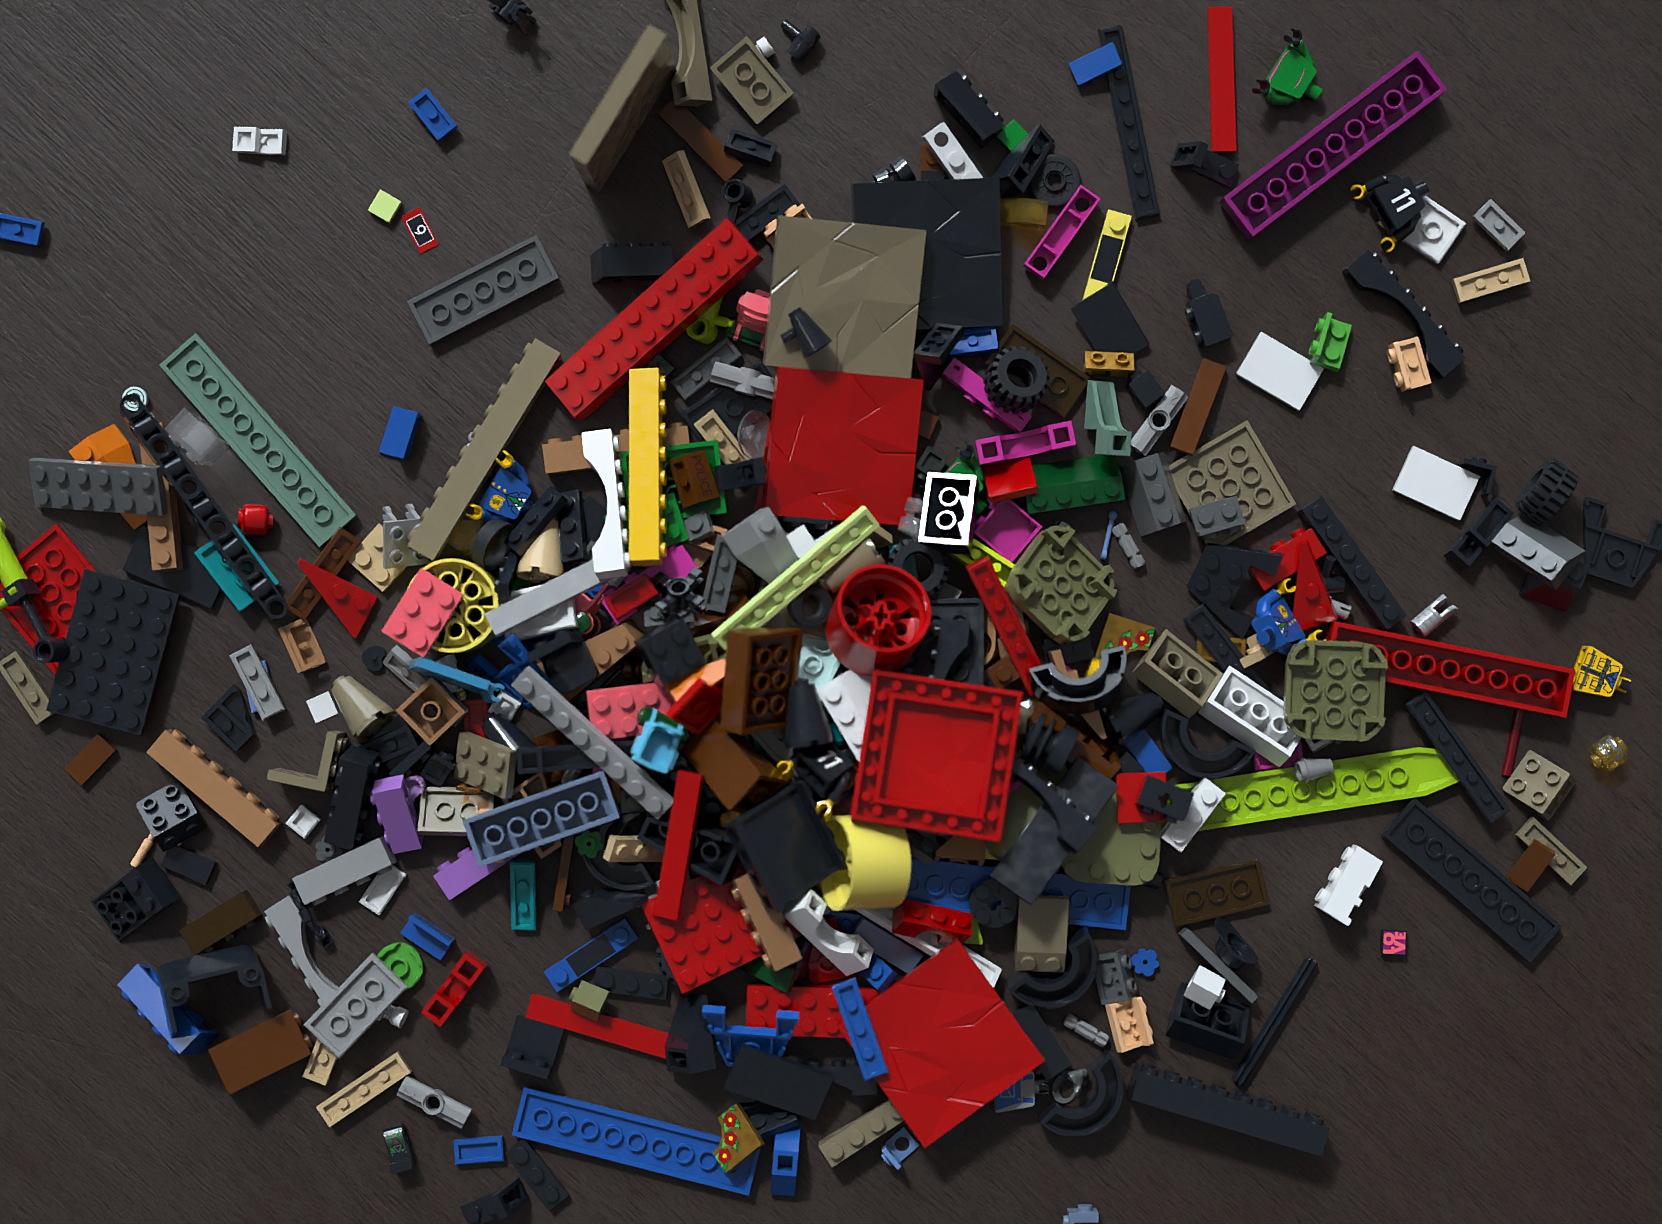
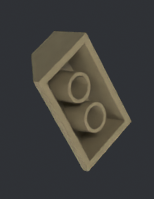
M1167 629L1162 632L1131 673L1187 718L1194 715L1204 705L1223 673Z

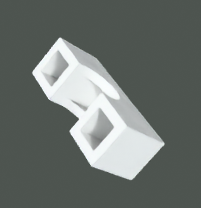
M1201 778L1191 791L1195 794L1185 820L1182 822L1177 821V824L1168 822L1160 833V838L1180 852L1183 851L1226 794L1206 778Z

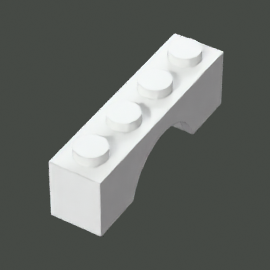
M812 889L805 891L787 903L783 916L846 976L868 968L874 949L860 935L845 934L830 927L823 918L827 904Z

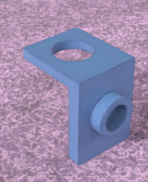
M902 1127L881 1145L883 1152L881 1156L890 1167L894 1165L899 1170L902 1167L901 1161L914 1151L919 1144ZM899 1137H905L909 1140V1147L904 1151H900L895 1147V1141Z

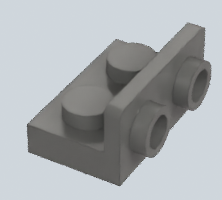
M1237 496L1189 509L1196 537L1203 536L1204 540L1217 537V531L1227 529V533L1242 530L1241 525L1247 523L1246 518L1243 519Z
M1125 948L1116 952L1097 955L1095 979L1101 1005L1129 1001L1136 996L1137 983L1132 977V962Z

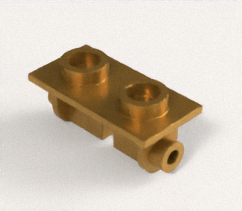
M1085 351L1084 373H1088V376H1105L1106 371H1110V376L1128 377V375H1133L1134 353Z

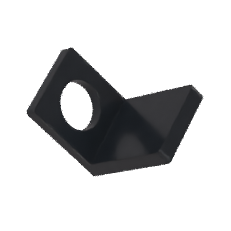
M1472 457V460L1466 458L1459 460L1458 465L1486 472L1480 495H1490L1497 466L1486 464L1487 460L1479 457Z

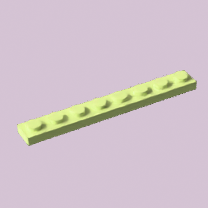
M864 505L861 506L711 633V635L726 651L728 630L760 628L880 526Z

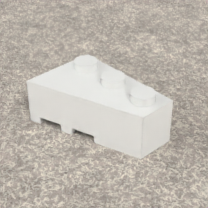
M1354 844L1351 848L1347 847L1341 856L1342 863L1338 868L1335 867L1328 876L1330 882L1325 889L1321 888L1315 897L1317 902L1314 905L1347 926L1351 922V919L1348 918L1354 906H1360L1362 900L1359 898L1366 887H1370L1383 863Z

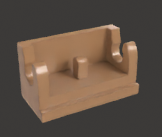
M308 618L305 620L300 619L278 628L297 673H304L327 663Z

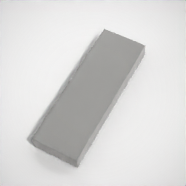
M253 644L229 655L262 721L286 709Z

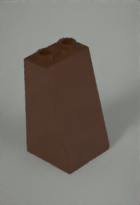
M717 715L699 735L695 733L691 735L680 750L699 774L704 775V780L729 811L742 814L781 790L788 780L743 735L721 729V716Z
M287 1010L207 1049L229 1095L311 1054L309 1049L313 1045L308 1035L303 1036L299 1029L303 1024L297 1012L292 1014L291 1010Z

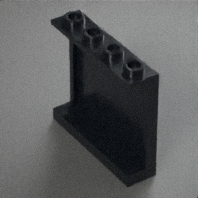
M805 781L790 783L723 825L763 906L769 914L781 913L786 909L785 905L805 891L836 871L848 869L845 855L838 849L834 841V833L827 827L823 819L824 814L822 810L817 814V805L812 797L813 792Z

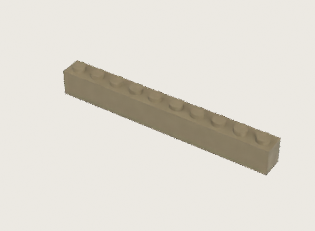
M536 338L532 344L528 343L522 352L524 356L520 364L515 363L509 373V376H511L507 385L503 383L496 395L499 398L494 405L490 404L484 413L486 419L481 426L478 424L471 435L473 440L470 445H465L459 453V463L456 467L452 466L445 477L448 479L443 488L439 487L433 496V500H435L431 508L427 507L420 517L422 521L418 529L414 528L407 538L409 549L431 562L437 561L469 510V504L473 503L496 466V458L498 460L501 458L502 451L507 448L544 388L545 380L552 375L561 360L560 352Z

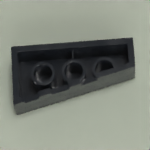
M663 814L658 820L653 815L648 816L637 839L664 853L670 816ZM696 823L689 868L719 885L730 882L740 863V859L726 831Z

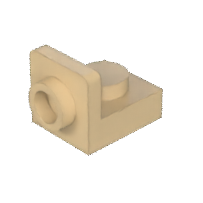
M1257 634L1246 639L1250 649L1246 650L1248 655L1240 659V662L1246 668L1276 652V650L1268 652L1264 645L1257 641Z

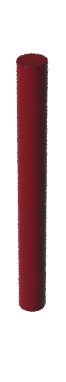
M1515 709L1501 775L1511 776L1525 710Z

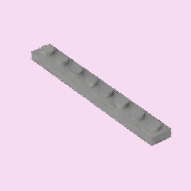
M530 666L525 668L511 684L512 687L657 820L672 805L673 797Z

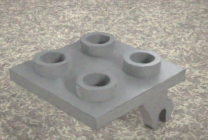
M413 504L405 505L408 509V512H405L408 518L406 520H397L389 506L382 508L385 511V515H382L384 519V569L430 564L429 560L410 550L407 546L409 543L407 538L414 528L418 529L422 522Z

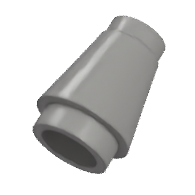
M1301 758L1300 761L1295 762V774L1299 781L1309 782L1333 773L1331 759Z

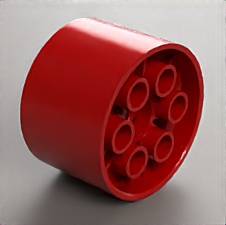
M877 564L855 571L843 583L826 621V638L832 653L848 669L862 675L872 676L873 669L888 672L900 670L912 658L930 624L931 605L928 595L917 579L908 572L894 566ZM876 595L883 596L882 600L878 599L876 602ZM846 600L853 609L844 605L843 602ZM907 614L908 619L899 620L901 615ZM845 621H851L855 626H850ZM897 631H900L903 636H899Z

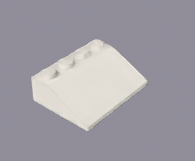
M848 670L816 690L859 762L872 676Z

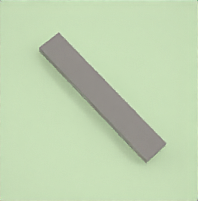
M591 560L485 613V616L496 637L613 578L599 580L594 572V561Z

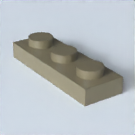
M14 651L0 661V672L35 724L39 725L53 716L55 713L46 711L50 696L21 653Z
M1531 817L1515 834L1527 847L1535 839L1555 851V856L1548 866L1568 885H1572L1588 868L1534 817Z

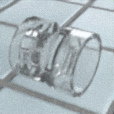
M912 497L907 498L904 507L906 516L901 517L898 531L919 538L921 519L915 518L914 514L922 515L923 500Z

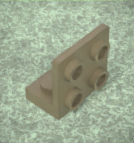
M1529 750L1503 786V790L1534 809L1540 817L1549 822L1576 781L1570 773Z

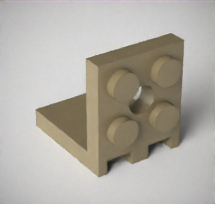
M338 730L327 731L318 776L276 768L268 771L267 780L324 792L334 789L336 775L339 774L341 766H338L339 758L342 752L346 751L348 745V738H345L346 732Z

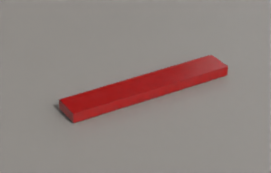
M1232 6L1208 7L1207 36L1211 152L1235 153L1236 120Z
M986 556L966 566V569L1029 695L1032 696L1034 693L1028 683L1029 668L1042 666L989 557Z
M682 769L678 770L654 910V915L675 921L679 920L681 915L704 779L703 774Z
M533 993L531 996L526 1018L666 1059L665 1043L668 1032L601 1013L597 1022L571 1011L572 1004L536 993Z

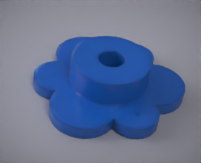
M1141 948L1138 950V954L1131 957L1132 965L1135 966L1134 970L1136 973L1151 976L1154 973V968L1159 966V962L1156 960L1157 953L1152 949L1146 951Z

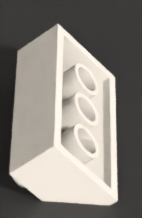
M1231 666L1224 672L1210 696L1198 711L1200 715L1248 747L1256 750L1257 753L1278 767L1291 756L1301 737L1287 729L1283 715L1284 701Z

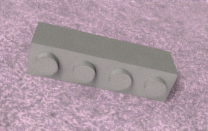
M384 836L300 874L292 878L303 904L306 905L312 902L313 906L326 901L325 895L334 892L335 896L349 890L347 885L356 882L358 886L371 880L369 875L377 872L380 876L392 870L391 865L396 863L397 860L390 845H386Z

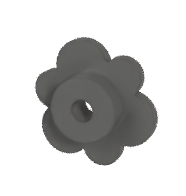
M325 836L315 845L318 850L316 858L320 861L326 860L328 862L343 855L340 847L324 843Z

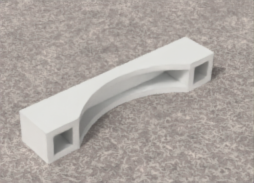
M611 429L582 433L584 457L588 465L603 480L608 499V513L605 526L599 540L592 549L594 572L599 580L628 576L627 568L631 567V562L629 561V552L626 553L625 544H629V535L627 529L623 527V521L627 520L625 506H621V498L625 497L623 483H619V474H622V464L620 459L617 460L616 454L617 451H620L619 438L614 437Z

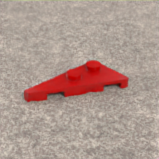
M1308 540L1303 541L1300 547L1293 616L1302 630L1335 621L1338 618Z
M299 558L298 565L352 637L356 638L377 596Z

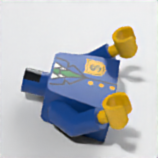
M502 451L506 454V458L503 461H499L496 458L495 461L501 466L478 505L469 504L474 507V512L471 515L466 513L467 517L484 522L492 519L509 522L511 519L515 520L520 512L526 515L535 505V503L528 500L532 492L530 489L531 481L524 467L515 461L507 451Z
M1291 578L1281 580L1277 583L1276 590L1272 589L1258 600L1256 604V617L1252 621V626L1257 633V641L1263 644L1268 652L1276 650L1279 654L1285 656L1288 655L1293 645L1301 641L1317 640L1316 635L1322 632V630H1316L1308 636V639H1305L1304 632L1283 596H1280L1296 590V586L1288 589L1286 587L1287 581Z

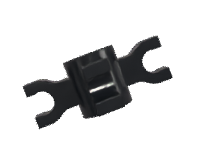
M487 0L490 2L488 6L503 21L511 26L515 22L517 29L525 35L529 31L525 29L524 23L528 20L535 24L537 21L531 16L533 11L521 0Z
M694 566L686 578L676 577L670 579L661 571L653 577L654 581L658 582L655 586L656 589L668 594L664 599L659 600L655 604L656 608L660 610L657 613L660 618L666 620L674 609L684 610L689 607L699 616L707 610L706 606L702 605L705 601L704 598L692 593L693 590L699 588L704 583V579L700 578L702 575L700 569Z

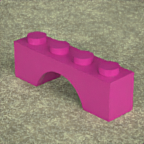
M1071 421L1047 425L1021 433L975 440L974 442L979 466L1071 448L1076 445Z
M674 544L667 549V556L663 558V565L644 566L646 570L638 575L636 572L630 574L623 580L625 582L624 585L618 589L616 586H613L604 592L603 595L605 598L645 573L650 580L654 579L653 577L659 571L670 579L676 577L686 578L690 570L694 566L696 568L698 566L683 545L678 547ZM605 598L601 600V602L603 603V605L605 606V608L607 609V611L609 612V614L614 619L617 625L624 623L626 620L640 612L638 607L632 612L625 615L624 617L620 618L619 620H616L608 605L604 601Z

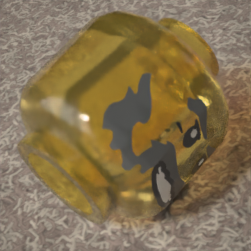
M1607 735L1591 745L1592 755L1589 759L1597 769L1601 767L1605 771H1612L1626 761L1628 749L1618 736L1614 738Z

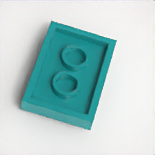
M234 524L235 530L276 586L279 583ZM208 542L194 552V555L238 612L254 602L211 542ZM243 563L240 565V570L243 574L250 575L253 573L254 568L251 564Z

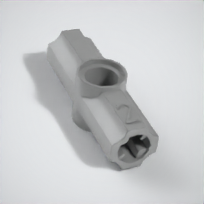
M715 361L710 378L711 383L732 388L734 391L754 397L757 395L773 400L775 378L762 375L761 372L750 368H737Z
M1171 385L1131 439V448L1145 457L1186 402L1188 396L1180 389ZM1154 415L1163 417L1164 425L1162 427H1156L1153 424L1152 418Z
M408 1075L405 1077L397 1093V1096L422 1108L427 1114L436 1115L461 1129L472 1108L446 1096L442 1090L433 1089ZM429 1097H437L440 1101V1107H432L429 1104Z

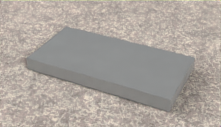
M372 953L310 1017L304 1026L333 1054L341 1058L407 989L408 985L379 957Z

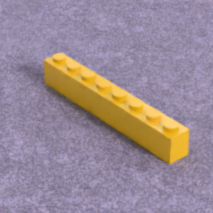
M659 368L629 369V561L633 566L663 565V558L667 556L666 543H663V533L667 532L666 518H663V509L667 508L666 495L663 494V485L667 483L666 471H663V462L667 459L666 447H662V438H666L667 434L666 423H662V414H666V400L662 399V391L666 390V377L662 376Z

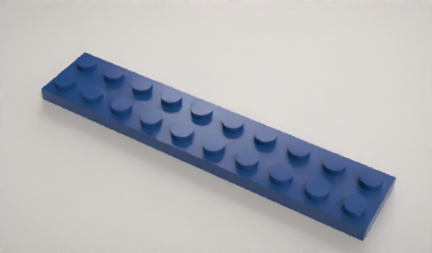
M911 857V875L905 899L971 913L968 904L971 891L982 880L991 878L990 875L997 866H978V864L950 863L949 861L941 860L933 861L927 866L917 858ZM1055 873L1040 894L1047 896H1069L1068 924L1126 930L1131 885L1082 883L1074 881L1065 873ZM992 896L991 901H987V907L991 906L990 909H996V906L1000 905V899L996 900L997 896ZM1018 910L1014 916V919H1017Z
M527 1086L523 1089L512 1132L513 1136L748 1196L760 1153L759 1149L730 1173H725L713 1154L719 1146L722 1136Z

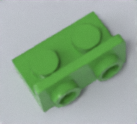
M1327 312L1323 319L1319 318L1317 321L1315 332L1318 335L1316 340L1312 341L1308 354L1312 355L1311 364L1338 372L1352 325L1331 319L1332 313Z

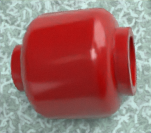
M245 504L243 509H239L237 528H240L244 535L262 537L266 535L267 529H272L273 514H269L267 506Z

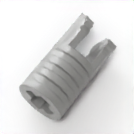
M1444 594L1410 621L1415 631L1423 638L1428 636L1458 610L1455 605H1451L1441 614L1436 611L1447 599Z

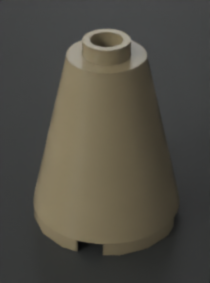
M868 536L820 576L821 578L818 582L821 587L826 591L830 590L832 594L839 592L845 580L860 568L877 564L886 565L881 554L877 553L875 545Z
M343 675L333 682L332 694L357 743L361 744L369 741L367 739L369 735L374 734L376 736L394 719L392 714L396 715L395 710L353 677H345Z

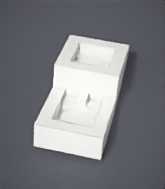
M234 127L232 151L262 155H286L287 131L283 129H259L257 127Z

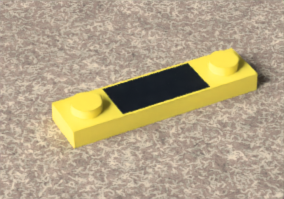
M1108 209L1083 299L1114 281L1132 216Z

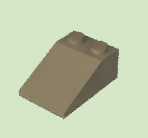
M1039 895L1032 906L1019 898L1014 947L1015 971L1064 973L1069 896Z

